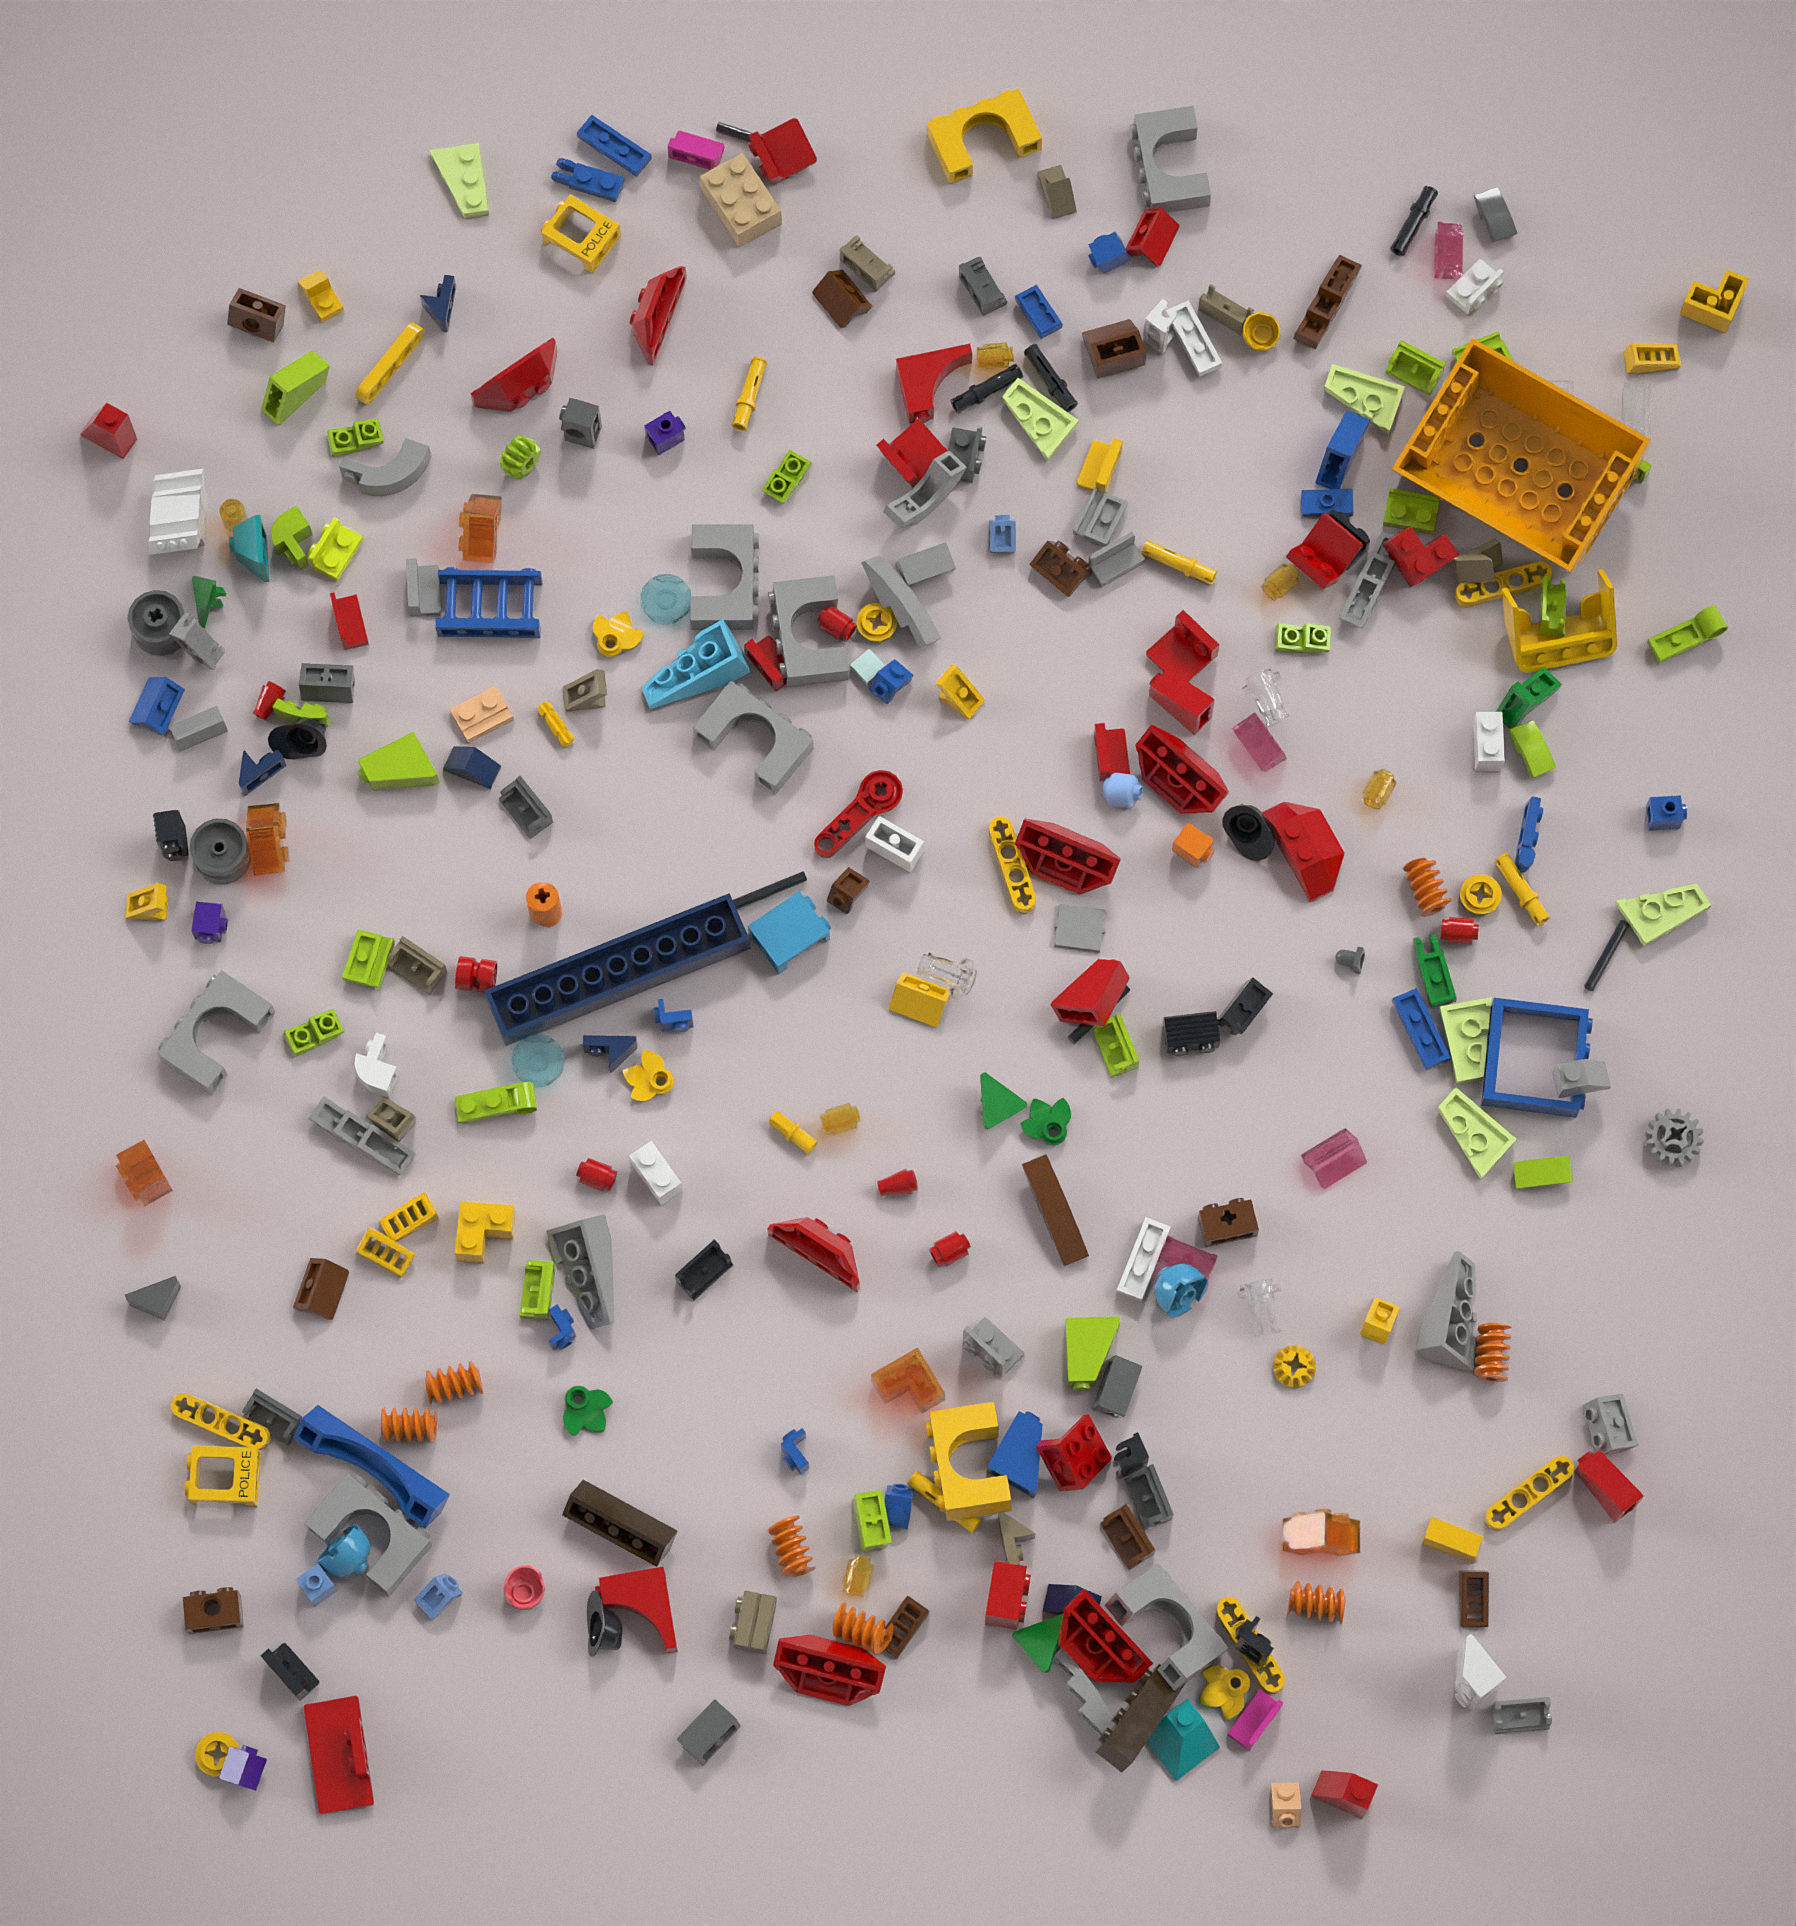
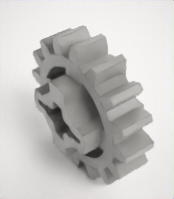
M1666 1109L1664 1117L1662 1114L1657 1113L1655 1116L1656 1121L1650 1120L1648 1126L1651 1129L1646 1130L1645 1136L1651 1139L1647 1140L1645 1145L1646 1147H1653L1650 1153L1651 1156L1656 1154L1660 1156L1658 1163L1666 1159L1668 1160V1167H1671L1674 1161H1677V1164L1681 1167L1684 1164V1159L1691 1163L1694 1159L1693 1154L1698 1155L1701 1151L1698 1146H1702L1704 1139L1698 1136L1702 1135L1703 1129H1696V1125L1699 1122L1698 1119L1689 1120L1690 1112L1682 1116L1680 1109H1677L1675 1114H1672L1670 1109ZM1658 1129H1660L1662 1139L1659 1142L1657 1139ZM1681 1134L1678 1140L1673 1139L1668 1141L1670 1135L1674 1137L1676 1135L1678 1136ZM1689 1134H1691L1692 1140L1690 1147L1688 1146L1689 1143L1686 1140Z

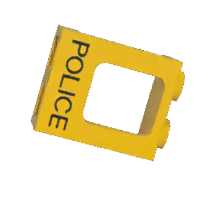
M571 194L566 201L563 200L556 208V214L551 220L548 219L541 229L543 244L548 246L552 242L581 260L584 264V269L592 274L621 237L620 225ZM574 210L595 223L593 229L581 243H576L558 232Z
M192 1446V1454L188 1453L187 1470L191 1471L190 1480L185 1481V1497H188L192 1505H198V1502L244 1503L249 1507H257L261 1452L258 1448ZM201 1458L233 1459L235 1461L233 1487L229 1490L199 1489Z

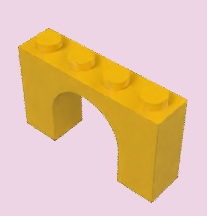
M1019 88L1013 91L1006 90L992 99H982L976 105L968 108H959L947 116H937L927 123V136L949 184L973 176V163L962 139L966 132L974 126L992 124L1003 129L1010 138L1018 158L1042 150V136Z
M994 1402L929 1411L930 1421L925 1422L927 1437L933 1438L934 1446H929L932 1463L937 1462L938 1470L933 1471L935 1486L941 1487L942 1495L938 1496L940 1512L945 1511L946 1520L951 1521L1012 1511L1007 1475L976 1480L968 1479L957 1474L949 1463L952 1454L961 1445L973 1441L999 1438Z

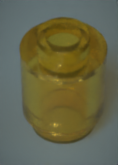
M1007 342L983 344V347H977L978 368L984 367L987 370L1009 367V362H1014L1013 348L1008 347Z
M229 499L221 504L219 514L224 527L228 531L233 532L234 526L248 519L244 505L239 500Z
M1282 563L1264 579L1261 587L1264 593L1275 601L1277 598L1285 596L1300 582L1298 577L1300 573L1292 564Z
M1385 769L1373 771L1362 793L1364 804L1377 810L1381 809L1382 805H1386L1397 783L1390 771Z
M850 1103L825 1110L826 1113L820 1115L826 1135L832 1133L834 1136L858 1128L856 1122L861 1121L857 1107H851Z
M855 1555L854 1559H848L842 1585H844L843 1592L864 1597L865 1591L869 1590L875 1565L870 1564V1558Z

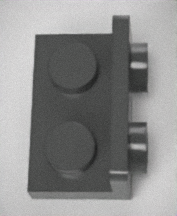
M977 426V431L952 427L948 451L953 453L967 467L960 481L973 483L974 474L979 475L982 459H978L979 451L984 452L987 438L982 436L983 427Z

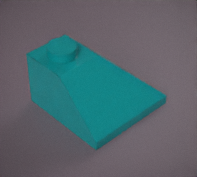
M254 515L233 527V537H229L230 552H235L237 561L262 581L270 582L267 534L261 516Z
M1188 1699L1165 1715L1147 1740V1744L1176 1781L1220 1748L1205 1720Z

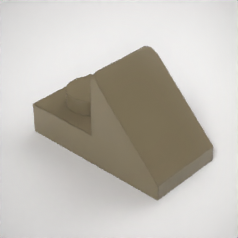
M1062 165L1037 171V177L1052 218L1055 219L1076 213L1077 209L1070 178H1066Z
M1493 539L1453 558L1456 581L1493 582L1495 580L1493 569L1503 564L1501 542Z
M596 669L563 686L566 711L606 706L605 671Z
M383 1097L367 1115L372 1123L387 1131L398 1142L416 1124V1117L412 1113L386 1097Z
M998 1513L1006 1562L1020 1565L1019 1561H1024L1021 1544L1016 1545L1015 1543L1035 1539L1036 1533L1006 1513Z

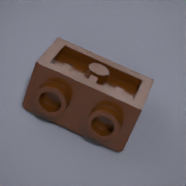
M1047 540L1029 565L1067 597H1070L1084 578L1090 577L1092 574L1087 569L1089 564L1079 556L1074 558L1068 553L1069 547L1063 542Z

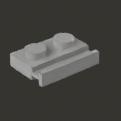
M1094 487L1073 529V534L1080 535L1083 539L1102 547L1109 545L1128 506V502L1107 492L1098 491Z

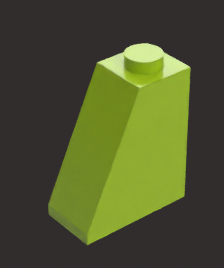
M311 350L271 375L261 411L279 426L326 382L330 365Z
M414 731L358 759L360 769L357 770L363 784L369 783L372 790L433 786L440 783L438 775Z
M1120 1316L1066 1318L1068 1387H1074L1075 1391H1086L1090 1387L1095 1386L1118 1332Z

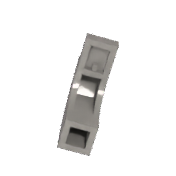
M405 438L397 457L384 466L371 467L342 458L339 468L342 477L346 481L353 484L359 482L362 494L387 496L401 492L413 485L426 470L431 459V452L428 445Z
M950 451L945 452L933 459L927 472L914 488L886 505L883 512L900 529L909 524L915 526L946 499L961 479L967 467Z

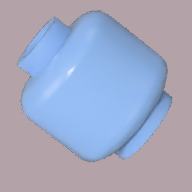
M1114 773L1110 778L1105 779L1103 798L1107 799L1109 805L1129 809L1135 805L1136 801H1140L1142 798L1143 786L1139 785L1136 776Z

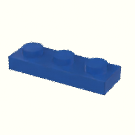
M593 115L588 118L577 132L579 139L636 177L652 159L649 152Z
M1415 988L1394 997L1392 1002L1425 1070L1450 1061L1451 1057L1418 989Z

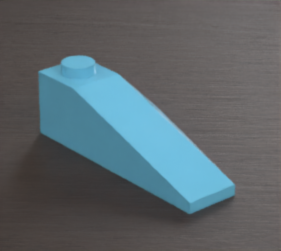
M723 619L694 637L696 641L687 650L682 649L678 652L677 655L679 657L669 667L664 666L642 687L650 709L728 685L730 681L734 682L751 672L743 651Z

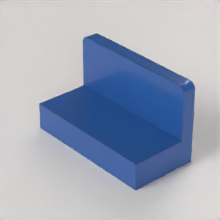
M149 677L129 723L132 725H144L158 735H165L185 689L167 677Z

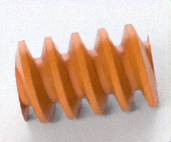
M1426 858L1412 860L1403 866V870L1408 872L1407 880L1412 882L1410 884L1411 890L1416 891L1414 899L1419 901L1417 906L1420 910H1423L1421 912L1422 917L1438 913L1451 902L1450 898L1442 899V896L1448 892L1447 889H1438L1444 883L1443 879L1435 880L1434 878L1440 874V870H1431L1436 865V861H1428Z
M538 882L529 887L526 893V902L531 919L536 924L550 928L555 926L562 917V906L557 889L547 882Z
M1485 1323L1478 1326L1477 1331L1481 1335L1477 1336L1476 1342L1480 1344L1476 1347V1353L1480 1356L1475 1358V1363L1478 1367L1474 1369V1374L1482 1380L1491 1382L1508 1381L1507 1377L1500 1374L1509 1370V1367L1502 1365L1501 1362L1510 1359L1509 1356L1502 1354V1351L1510 1350V1346L1504 1344L1503 1341L1511 1339V1335L1504 1333V1330L1511 1329V1326L1501 1323Z
M469 1361L468 1370H465L461 1363L458 1364L457 1372H454L452 1367L448 1366L446 1375L443 1374L440 1368L437 1369L436 1377H433L430 1371H426L425 1384L430 1405H432L433 1397H435L438 1403H442L444 1394L449 1401L453 1400L454 1392L457 1393L460 1399L464 1397L465 1390H467L470 1396H474L475 1387L478 1388L481 1394H484L479 1369L475 1367L472 1361Z
M382 1408L381 1434L384 1435L386 1442H390L393 1435L397 1442H401L404 1435L409 1443L413 1441L415 1435L419 1443L424 1441L426 1435L430 1443L435 1441L438 1428L437 1409L434 1416H431L429 1409L425 1408L423 1416H420L418 1408H414L412 1416H409L407 1408H403L401 1416H398L396 1408L392 1409L390 1415H387L385 1408Z
M798 1515L782 1519L768 1529L770 1535H776L771 1541L772 1545L779 1546L775 1549V1554L782 1556L778 1560V1564L786 1566L781 1571L782 1576L785 1577L801 1576L816 1569V1567H807V1563L812 1561L813 1557L804 1556V1553L810 1548L809 1546L800 1545L801 1542L806 1540V1536L797 1535L803 1529L802 1525H794V1522L800 1519Z
M1296 1581L1293 1588H1291L1287 1615H1289L1292 1608H1295L1297 1617H1300L1303 1610H1306L1308 1619H1311L1313 1613L1317 1612L1319 1621L1322 1620L1325 1614H1328L1329 1622L1332 1623L1337 1615L1339 1616L1340 1624H1342L1346 1604L1344 1590L1339 1589L1335 1596L1333 1588L1328 1587L1325 1594H1323L1322 1586L1318 1585L1315 1591L1312 1592L1310 1583H1307L1302 1590L1300 1581Z
M842 1603L833 1621V1636L838 1639L843 1637L845 1642H852L857 1647L862 1645V1648L866 1651L872 1649V1652L876 1655L881 1654L892 1639L894 1625L891 1623L885 1629L886 1621L883 1619L875 1625L876 1617L874 1615L870 1616L868 1621H865L866 1612L864 1611L856 1617V1608L854 1607L846 1613L847 1605Z

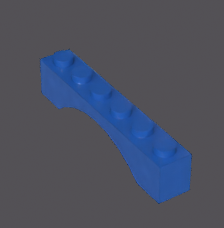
M319 1405L301 1419L293 1436L294 1440L313 1453L344 1460L372 1475L393 1495L403 1514L424 1528L442 1513L450 1496L442 1488Z

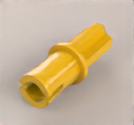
M776 1111L770 1117L769 1124L783 1134L787 1142L792 1141L804 1150L806 1154H810L818 1144L817 1140L800 1128L801 1125L799 1123H793L779 1111Z

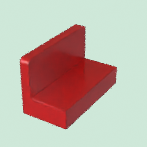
M1162 208L1145 209L1125 249L1130 256H1145L1155 266H1161L1180 225Z
M335 592L330 593L343 649L348 650L369 645L357 594L336 599Z
M768 635L758 643H755L753 639L745 643L744 654L776 692L785 686L786 680L779 671V663H783L782 654L777 655L776 642L772 637Z
M1105 723L1095 724L1094 739L1099 781H1105L1106 778H1110L1114 773L1130 774L1125 729L1106 730Z

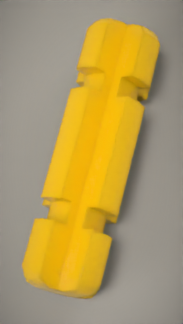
M545 701L537 707L538 712L545 719L553 734L558 737L560 744L563 747L571 745L574 742V736L569 730L567 731V726L557 712L553 710L554 708L550 702Z

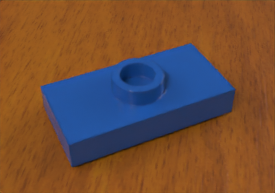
M1037 284L1015 296V301L1040 339L1063 327L1059 317Z
M1353 489L1301 490L1302 517H1321L1324 513L1328 514L1332 508L1337 512L1344 513L1346 516H1353Z

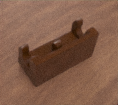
M1127 1504L1103 1518L1104 1521L1100 1522V1525L1128 1570L1155 1554V1548Z

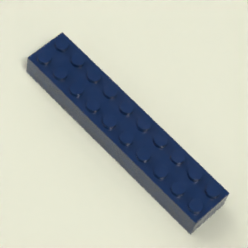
M728 893L486 989L484 993L505 1046H508L751 949L750 939L732 897Z

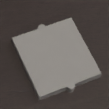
M1060 904L1058 922L1054 924V927L1057 928L1054 946L1100 952L1102 934H1105V928H1103L1105 910Z

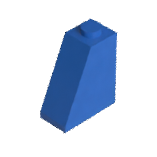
M1346 410L1326 448L1315 481L1316 484L1328 489H1341L1364 439L1370 422L1369 419Z
M1018 1411L987 1465L986 1472L994 1477L1007 1475L1010 1486L1034 1498L1037 1493L1040 1454L1035 1446L1041 1441L1043 1424L1039 1422L1040 1418L1033 1413L1026 1411L1024 1414Z

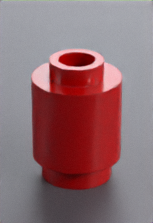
M831 606L829 609L825 607L817 619L820 622L819 628L839 641L842 639L847 642L857 628V624L853 622L851 617L834 606Z
M1449 917V919H1442L1441 940H1447V943L1472 945V940H1478L1479 924H1474V919Z
M588 1158L586 1162L581 1161L576 1176L580 1177L579 1183L600 1191H604V1189L611 1191L618 1171L613 1170L612 1166Z
M955 1231L934 1242V1246L929 1248V1251L938 1267L943 1265L947 1267L969 1255L967 1249L971 1248L964 1233L959 1235Z

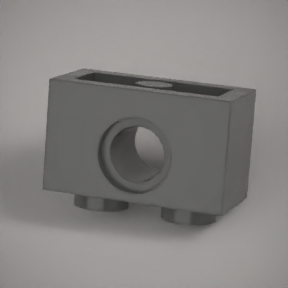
M569 398L567 406H562L559 420H562L561 430L564 431L565 441L594 449L602 428L599 406Z

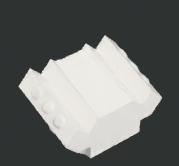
M204 468L155 475L150 514L149 555L196 549L198 545H205L208 503L205 496Z

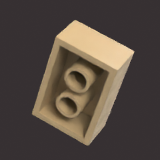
M743 153L700 176L701 191L739 248L782 224L780 208Z

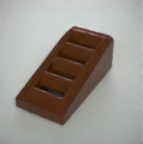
M1459 1570L1461 1627H1489L1488 1571ZM1467 1579H1480L1481 1585L1467 1584ZM1467 1590L1481 1591V1596H1467ZM1467 1602H1481V1607H1467ZM1467 1613H1482V1618H1467Z
M908 1595L885 1627L887 1629L892 1623L907 1634L903 1638L893 1631L892 1638L897 1640L900 1645L896 1647L890 1642L885 1649L897 1659L927 1619L930 1612ZM909 1607L920 1616L916 1619L905 1610ZM901 1616L913 1624L911 1629L899 1621Z

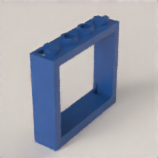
M1494 997L1490 1009L1481 1106L1576 1118L1580 1109L1584 1110L1585 1094L1571 1096L1570 1102L1495 1092L1503 1012L1579 1021L1575 1061L1589 1059L1590 1044L1586 1043L1587 1034H1591L1593 1019L1588 1018L1589 1009Z

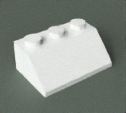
M1470 1634L1458 1650L1454 1690L1457 1692L1455 1697L1464 1708L1468 1706L1472 1711L1494 1694L1507 1677L1474 1636Z

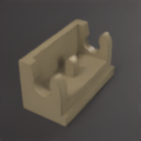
M856 235L845 246L840 248V261L873 290L877 291L895 274L893 266L884 263L860 240L861 238Z
M1210 284L1207 294L1203 293L1199 299L1198 310L1241 335L1243 324L1248 316L1254 314V309L1248 307V309L1243 308L1215 291L1216 287Z
M404 936L400 938V941L388 956L390 960L388 967L429 995H431L447 974L444 963Z

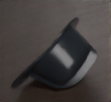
M300 718L293 724L274 728L269 733L268 745L273 752L278 750L285 759L318 757L324 754L327 748L325 739L326 726L325 724H319L312 718Z
M1240 804L1229 808L1222 818V826L1237 850L1244 857L1259 861L1266 859L1272 854L1274 837L1265 822V817L1257 807Z
M596 1590L592 1591L587 1602L588 1651L590 1656H595L598 1650L619 1649L622 1644L623 1628L619 1617L614 1612L603 1608L600 1594Z

